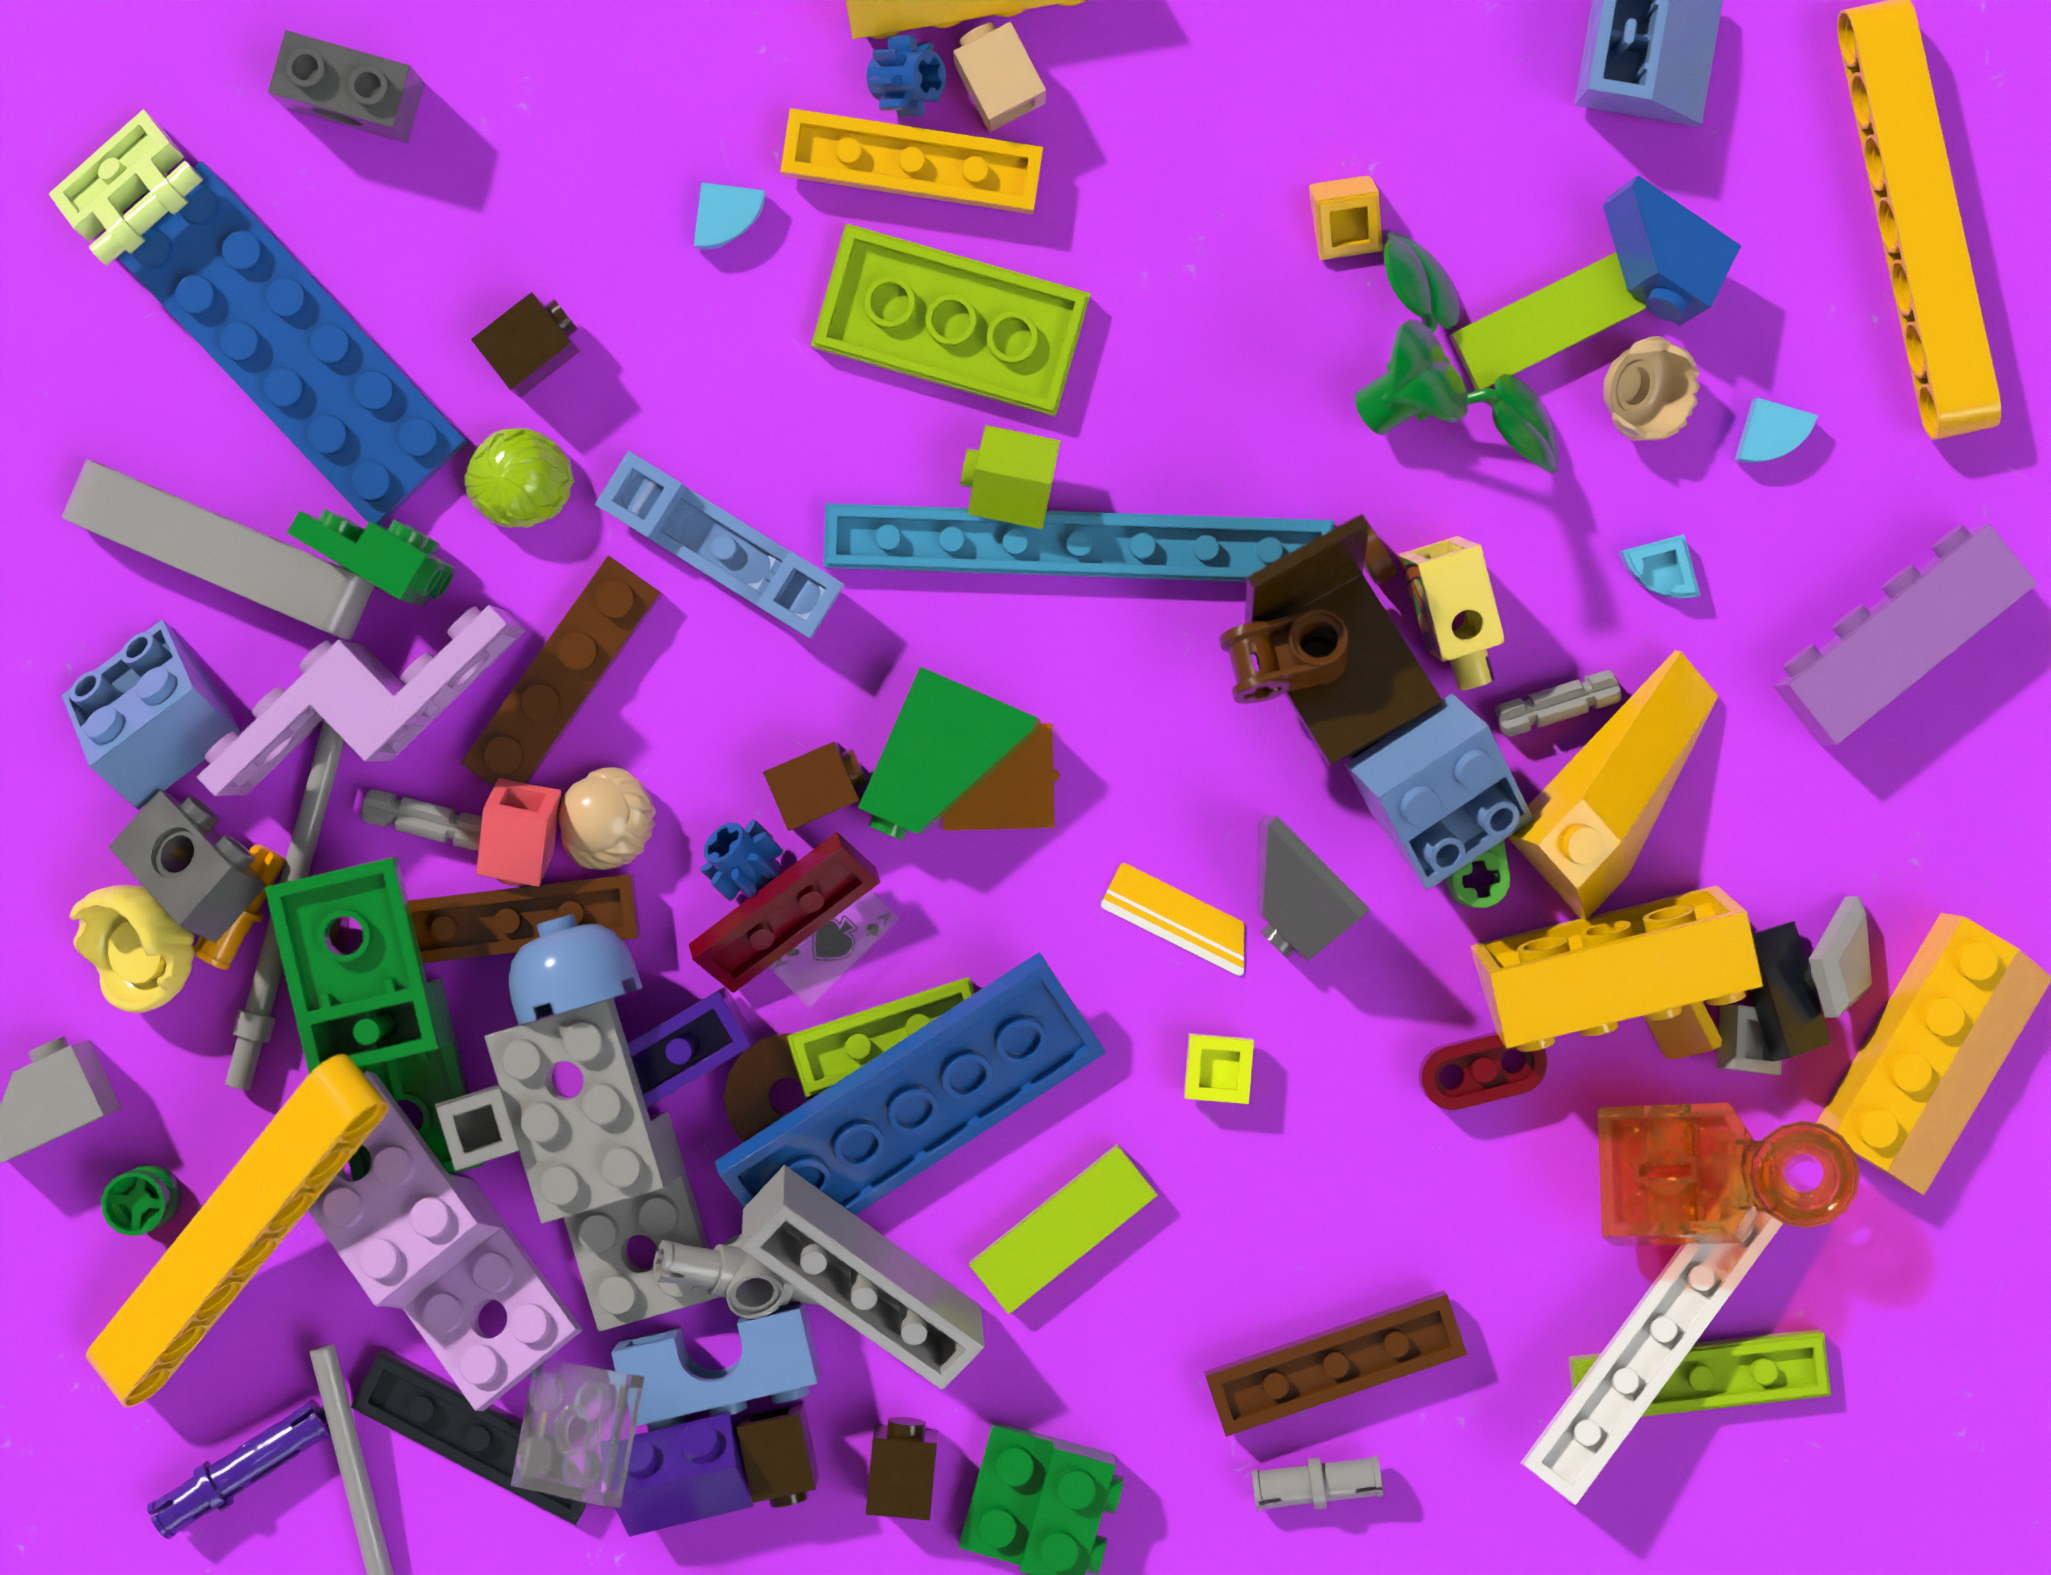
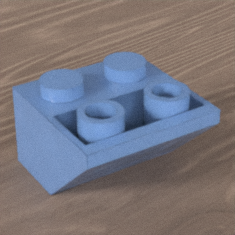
M1592 0L1574 106L1700 127L1704 115L1723 0Z
M163 619L146 632L133 636L121 651L96 670L86 672L80 676L72 687L61 695L89 767L137 810L145 806L159 789L162 791L166 790L206 760L204 758L206 753L225 735L232 731L237 735L240 734L224 696L171 626Z
M1453 693L1444 698L1442 705L1394 731L1345 764L1369 811L1426 890H1429L1534 820L1489 726Z

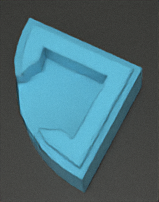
M701 182L694 238L695 249L709 250L721 248L746 232L756 222L763 210L767 195L765 190Z
M1758 397L1753 399L1734 461L1760 463L1779 458L1791 452L1810 434L1818 415Z
M1684 534L1619 552L1621 561L1629 575L1646 590L1671 599H1688L1700 596Z

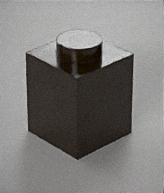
M532 292L471 339L507 387L520 398L580 352L569 338L570 335L578 330L570 317L555 299L544 306Z
M804 1401L742 1414L737 1425V1433L752 1503L769 1500L771 1507L779 1508L806 1500L808 1498L807 1492L816 1490L820 1475Z
M892 1417L888 1419L887 1425L875 1424L866 1515L930 1521L938 1430L926 1429L925 1421L910 1417Z

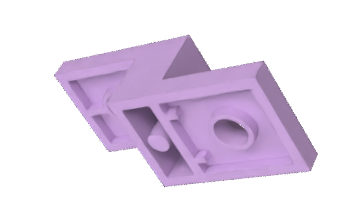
M488 605L481 612L474 606L449 628L447 634L453 640L435 657L430 652L424 653L403 672L400 679L406 685L366 645L338 640L332 646L328 641H324L301 661L298 667L304 674L286 691L281 686H278L256 704L251 713L257 719L242 734L238 736L234 731L228 733L206 753L204 758L210 764L197 778L214 796L248 795L323 720L364 761L391 762L520 638L527 629L509 611Z
M366 1071L364 1075L389 1104L388 1112L362 1144L371 1155L370 1170L364 1178L352 1181L347 1177L343 1167L308 1209V1212L373 1304L381 1307L403 1308L474 1410L484 1411L583 1331V1329L475 1180L448 1174L377 1074ZM496 1300L506 1310L507 1324L502 1333L494 1338H489L481 1331L478 1319L481 1309L487 1303Z

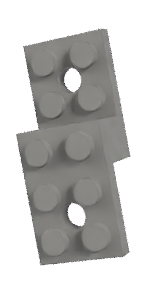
M606 999L484 1036L541 1224L564 1217L598 1332L719 1298L718 1296L710 1295L707 1289L697 1286L656 1282L653 1277V1267H638L628 1257L627 1244L629 1239L635 1235L649 1237L656 1244L658 1251H660L659 1245L662 1240L710 1249L669 1112L665 1111L651 1116L648 1114L614 999ZM561 1061L575 1064L582 1072L583 1088L577 1096L569 1097L563 1095L556 1090L553 1084V1070Z

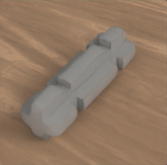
M1610 670L1601 671L1586 676L1585 682L1580 683L1579 679L1529 694L1526 701L1517 698L1498 704L1495 707L1496 720L1503 735L1512 737L1530 731L1531 725L1536 724L1537 728L1587 713L1590 706H1593L1594 709H1599L1618 703L1621 700V691L1614 673Z
M378 789L369 790L364 799L361 818L366 823L381 827H389L390 824H393L396 831L443 843L450 839L453 840L454 846L469 850H479L482 816L462 812L459 816L455 814V809L409 797H403L402 800H398L397 794Z

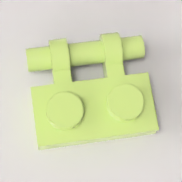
M143 109L49 193V196L71 226L88 242L95 238L103 229H106L89 248L103 264L108 266L123 251L126 250L131 254L144 243L145 239L142 234L168 211L175 215L189 202L185 196L200 184L203 179L187 161L182 162L167 176L168 172L184 158V155L159 123ZM148 189L150 190V192L146 196H144L137 204H135L127 213L123 214V212L131 204H133Z

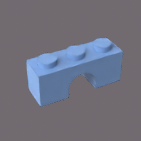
M789 1302L785 1307L779 1306L777 1310L761 1318L746 1319L740 1317L737 1326L742 1344V1356L736 1363L724 1369H708L697 1364L687 1352L681 1327L619 1341L611 1354L628 1427L646 1424L649 1432L685 1423L684 1415L709 1410L710 1417L730 1412V1415L747 1409V1400L771 1395L772 1403H784L807 1396L810 1393L808 1386L818 1383L821 1369L805 1303Z

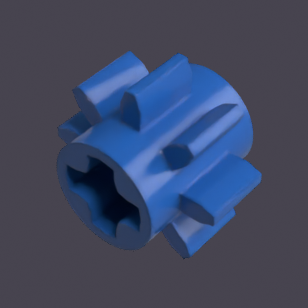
M915 35L889 36L888 49L873 50V57L868 64L866 78L869 91L879 101V109L881 111L896 110L898 117L924 116V103L939 102V96L943 92L946 83V69L941 57L933 51L934 44L932 42L917 43Z
M754 819L747 824L745 829L738 823H727L716 829L706 841L704 857L708 862L701 867V872L711 880L710 884L728 901H732L739 891L746 897L752 898L756 892L779 876L780 865L775 858L783 853V849L773 840V836Z

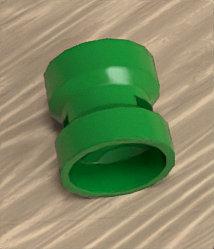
M156 1164L141 1165L114 1178L106 1186L101 1199L102 1214L107 1224L116 1232L127 1236L143 1235L174 1217L182 1201V1190L176 1176L167 1168ZM147 1188H148L150 1191H152L154 1197H152L151 1193L147 1190Z

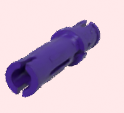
M311 1399L291 1415L261 1432L224 1458L211 1465L210 1462L206 1461L193 1470V1477L168 1494L147 1505L149 1514L158 1513L150 1518L155 1528L163 1537L171 1539L179 1531L217 1508V1511L221 1512L233 1504V1497L245 1488L264 1478L312 1445L331 1436L328 1424L324 1425L327 1423V1418L323 1408L315 1400Z

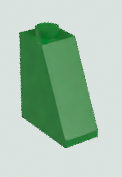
M920 666L858 808L873 814L868 826L903 841L908 830L924 835L1037 733L1042 720Z

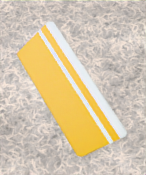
M1126 863L1120 864L1101 902L1103 909L1237 976L1243 975L1244 923Z

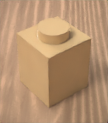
M1011 21L997 29L993 22L983 24L971 30L959 40L962 47L953 51L954 66L989 133L1046 104V89Z

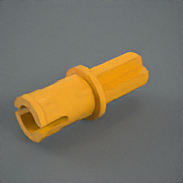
M254 845L249 850L255 857L250 867L267 884L266 887L272 886L285 864V858L267 846ZM265 888L216 943L200 936L197 943L193 946L195 956L212 966L228 970L254 922H261L264 916L259 909L267 896Z

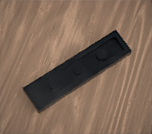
M385 1347L379 1351L351 1405L352 1409L575 1526L607 1468L606 1463L494 1404L484 1411H475L456 1384Z

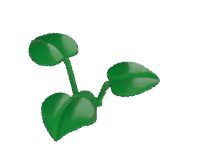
M1392 231L1385 235L1388 240L1384 246V264L1388 280L1400 301L1413 314L1421 317L1422 323L1410 319L1398 327L1393 342L1390 362L1386 364L1388 372L1356 392L1355 405L1364 423L1376 434L1384 435L1413 416L1419 421H1423L1433 415L1447 422H1458L1466 416L1468 405L1480 402L1486 403L1493 407L1492 418L1495 427L1514 450L1551 474L1558 472V449L1555 432L1549 414L1540 398L1522 380L1509 374H1503L1495 380V390L1485 388L1467 393L1461 376L1451 365L1450 359L1445 356L1443 348L1434 334L1437 323L1446 329H1450L1458 323L1459 303L1454 285L1443 266L1424 247L1402 234Z

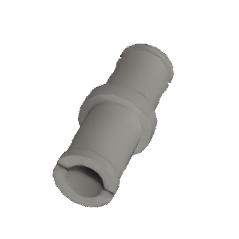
M1378 1455L1321 1463L1320 1457L1308 1458V1465L1260 1471L1258 1469L1251 1470L1256 1510L1260 1512L1263 1509L1313 1503L1314 1510L1327 1509L1326 1502L1372 1496H1377V1498L1384 1497Z

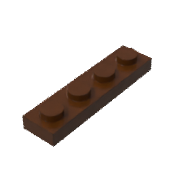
M608 555L471 747L461 764L492 786H495L498 778L529 783L663 593Z
M634 874L542 884L539 887L525 886L408 900L423 963L515 953L523 945L540 937L537 924L571 914L575 915L578 926L583 924H600L614 931L622 940L641 937Z
M1442 1290L1204 1371L1225 1436L1227 1437L1468 1354L1448 1295Z

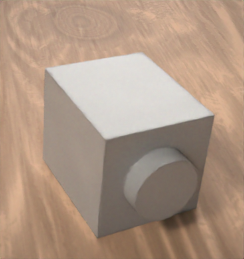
M498 1084L435 1104L455 1171L519 1151Z

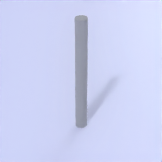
M335 1344L320 1345L311 1349L309 1353L367 1575H394Z

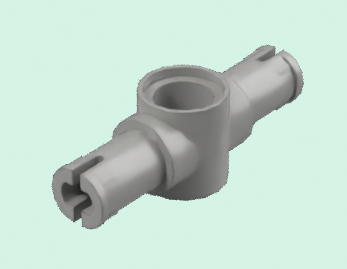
M742 1234L732 1237L724 1245L718 1244L714 1250L662 1240L659 1245L660 1251L656 1252L654 1258L653 1277L656 1282L677 1283L707 1289L708 1293L712 1296L725 1297L729 1309L737 1316L746 1319L767 1316L777 1310L779 1306L785 1307L789 1302L823 1307L741 1249Z

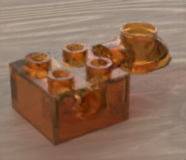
M1730 1103L1598 1107L1602 1237L1612 1246L1743 1243L1759 1213H1767L1785 1225L1812 1228L1829 1224L1845 1213L1857 1194L1860 1170L1855 1152L1841 1134L1824 1124L1806 1121L1790 1123L1778 1127L1764 1137L1762 1141H1755ZM1805 1161L1815 1162L1824 1171L1823 1180L1819 1187L1805 1193L1792 1189L1789 1186L1788 1179L1793 1167Z

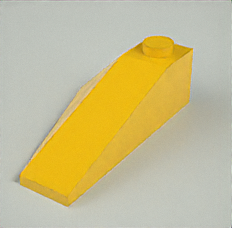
M1675 650L1528 805L1534 820L1508 837L1581 919L1587 920L1629 875L1718 698V694L1680 651Z

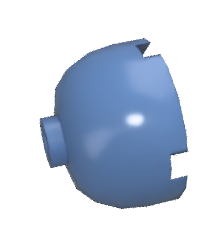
M574 914L537 924L540 937L533 939L519 949L512 960L508 980L511 1001L518 1025L642 989L636 964L622 939L614 931L600 924H583L578 926Z

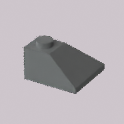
M1266 814L1258 822L1257 913L1268 923L1260 933L1286 959L1296 951L1302 958L1309 961L1360 920L1370 909L1278 816Z

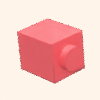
M498 778L483 807L476 874L496 878L498 881L511 886L527 884L539 887L554 855L561 790Z

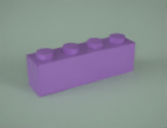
M1961 524L1946 533L1932 545L1931 549L1935 552L1936 556L1922 568L1917 570L1911 564L1899 571L1881 587L1887 596L1869 610L1864 604L1855 607L1832 626V629L1837 634L1836 637L1819 650L1814 644L1807 646L1783 665L1782 668L1788 675L1773 687L1820 746L1838 745L2038 584L1990 524L1970 528L1969 530Z

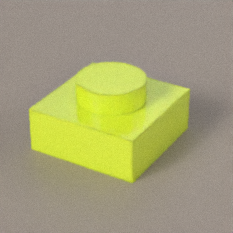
M1189 1033L1184 1098L1249 1104L1254 1040L1252 1038Z

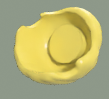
M114 885L89 893L84 899L78 901L73 906L69 917L72 920L80 919L79 929L73 940L74 947L97 968L100 974L101 991L111 1005L126 1012L144 1013L165 1005L182 990L190 975L195 955L192 945L194 942L193 932L178 926L143 886Z

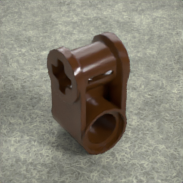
M1324 609L1310 610L1305 613L1271 621H1256L1242 624L1225 631L1219 638L1221 649L1229 652L1237 683L1232 689L1233 698L1236 703L1250 704L1263 702L1287 692L1328 684L1337 680L1345 671L1348 663L1347 628L1343 620L1335 613ZM1314 637L1327 638L1336 646V649L1330 655L1323 658L1308 656L1301 648L1307 640ZM1252 654L1256 656L1259 671L1254 669L1251 658Z

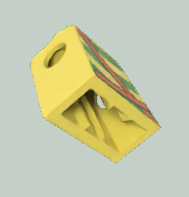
M1455 536L1398 554L1400 566L1428 653L1441 661L1450 660L1458 690H1468L1494 681L1495 677L1487 648L1504 643V634L1481 545ZM1464 611L1465 619L1462 626L1452 631L1453 619L1458 613Z

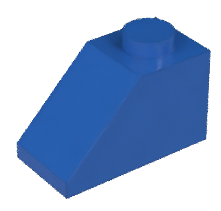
M1639 175L1610 194L1603 205V209L1628 292L1644 302L1647 309L1654 316L1665 321L1674 322L1678 326L1709 309L1742 245Z

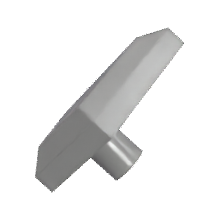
M1859 896L1844 897L1809 958L1810 963L1808 967L1814 986L1817 988L1825 1018H1838L1865 995L1872 985L1866 913Z

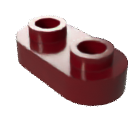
M1496 1032L1444 1044L1432 1049L1422 1060L1418 1074L1419 1084L1423 1093L1430 1101L1448 1110L1464 1109L1524 1094L1536 1088L1543 1080L1548 1064L1545 1049L1528 1052L1520 1051L1522 1055L1520 1067L1515 1071L1507 1072L1501 1065L1502 1055L1509 1049L1517 1048L1516 1046L1506 1048ZM1446 1065H1457L1461 1071L1459 1082L1452 1087H1444L1439 1080L1440 1071Z

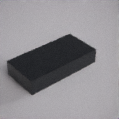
M1795 921L1752 933L1763 987L1750 989V993L1771 1061L1792 1058L1832 1044Z

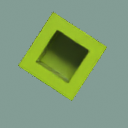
M985 425L980 450L967 448L960 486L972 488L967 514L1043 530L1061 440Z

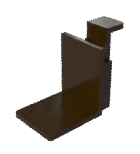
M1363 514L1270 563L1247 578L1245 624L1256 621H1271L1305 613L1310 610L1324 609L1335 613L1343 620L1347 628L1348 663L1345 671L1337 680L1328 684L1284 693L1329 767L1347 757H1350L1351 760L1394 731L1438 708L1443 703L1363 575L1370 525ZM1314 637L1307 640L1301 649L1308 656L1323 658L1330 655L1336 649V646L1327 638Z

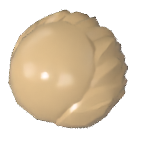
M1653 336L1635 342L1629 350L1624 351L1612 362L1604 377L1603 399L1609 414L1612 416L1615 428L1624 437L1633 441H1656L1679 433V428L1687 425L1686 418L1692 415V409L1697 405V398L1694 394L1700 388L1696 381L1700 371L1695 367L1697 364L1688 351L1674 345L1663 337Z
M615 767L602 768L590 772L586 778L573 784L561 798L557 817L561 828L562 845L571 859L584 868L606 870L631 863L638 854L644 852V844L652 837V828L656 825L653 820L656 809L652 805L653 801L647 793V789L631 773Z

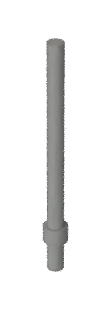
M323 720L279 884L306 878L309 875L345 742L325 720ZM272 916L269 919L246 1008H238L232 1034L238 1037L225 1085L241 1090H250L263 1042H270L276 1017L271 1015L283 971V963Z

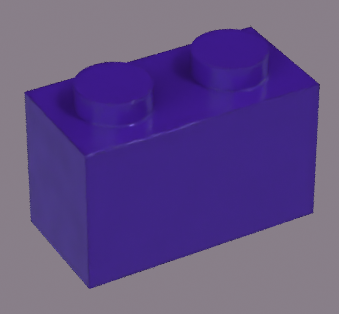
M724 986L629 1042L627 1045L645 1105L648 1108L748 1049L758 1040L730 992Z
M730 1412L604 1442L609 1498L629 1537L754 1507L737 1429Z

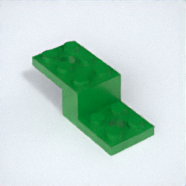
M398 856L265 887L309 1075L328 1059L340 1054H347L363 1074L366 1071L376 1073L396 1102L399 1100H409L420 1107L423 1114V1124L418 1132L448 1174L483 1166L485 1162L455 1171L435 1106L436 1103L468 1094L469 1091L442 978L427 981ZM342 916L353 918L360 924L363 930L362 945L353 954L339 952L330 940V929L333 923ZM363 1145L358 1148L348 1161L353 1181L364 1178L371 1167L370 1152Z

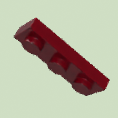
M836 832L756 892L754 897L747 899L690 942L689 947L692 959L729 991L735 993L880 884L881 881L877 869Z

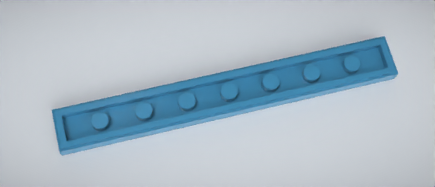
M825 503L823 567L826 569L1247 582L1248 576L1333 530L1334 520L1046 511L1042 530L967 514L968 508Z

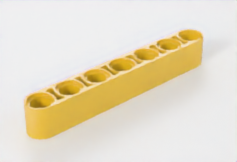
M1886 0L1841 10L1837 21L1838 41L1923 427L1931 440L1997 427L2001 420L2000 394L1915 8L1911 0Z
M340 1054L323 1062L303 1081L87 1350L85 1358L125 1408L142 1403L163 1387L388 1112L389 1104L347 1054Z

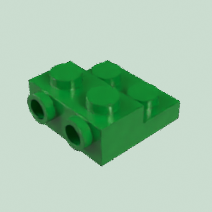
M325 508L319 517L299 510L286 532L397 599L425 607L430 597L436 601L442 597L456 572V568L450 565L449 562L435 555L440 545L439 542L408 524L405 525L395 519L389 528L371 521L366 528H363L352 520L340 514L337 515Z
M993 1420L959 1538L958 1548L1019 1565L1020 1572L1030 1575H1085L1086 1573L1098 1575L1107 1543L1106 1537L1097 1535L1102 1513L1105 1511L1115 1514L1124 1483V1476L1114 1474L1116 1467L1114 1454Z

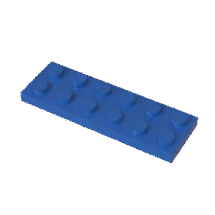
M203 161L199 162L194 169L202 177L203 181L185 196L189 202L175 215L168 211L142 234L145 239L144 243L131 254L125 250L117 258L368 523L371 521L382 525L469 443L468 440L217 174Z
M1038 952L714 1162L719 1176L743 1207L785 1165L856 1215L1104 1055L1106 1051L1042 954Z

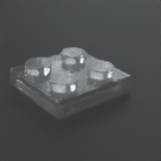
M547 1359L533 1370L511 1486L595 1505L621 1508L645 1376L554 1359Z

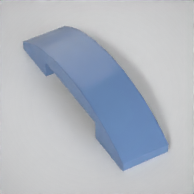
M629 450L595 503L602 510L811 640L845 587L844 583L792 551L787 550Z

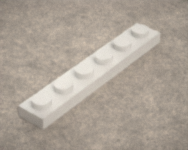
M1752 1156L1746 1157L1520 1464L1570 1503L1576 1505L1802 1199L1803 1195Z

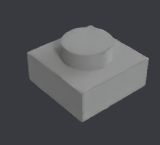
M1720 1005L1719 1035L1723 1041L1721 1042L1722 1046L1717 1051L1716 1069L1760 1075H1781L1782 1060L1771 1061L1755 1007Z

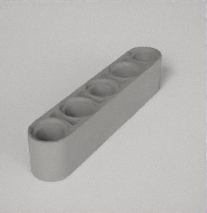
M89 459L85 460L61 516L64 520L349 641L353 637L374 588V584L350 570Z

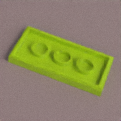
M846 223L811 347L815 350L1056 418L1091 293Z

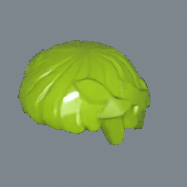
M530 428L502 429L489 435L472 455L467 473L465 474L466 492L473 507L480 515L490 521V524L504 528H530L535 524L545 522L546 519L556 517L562 511V506L569 499L571 494L570 488L575 483L570 458L565 456L561 448L552 439Z

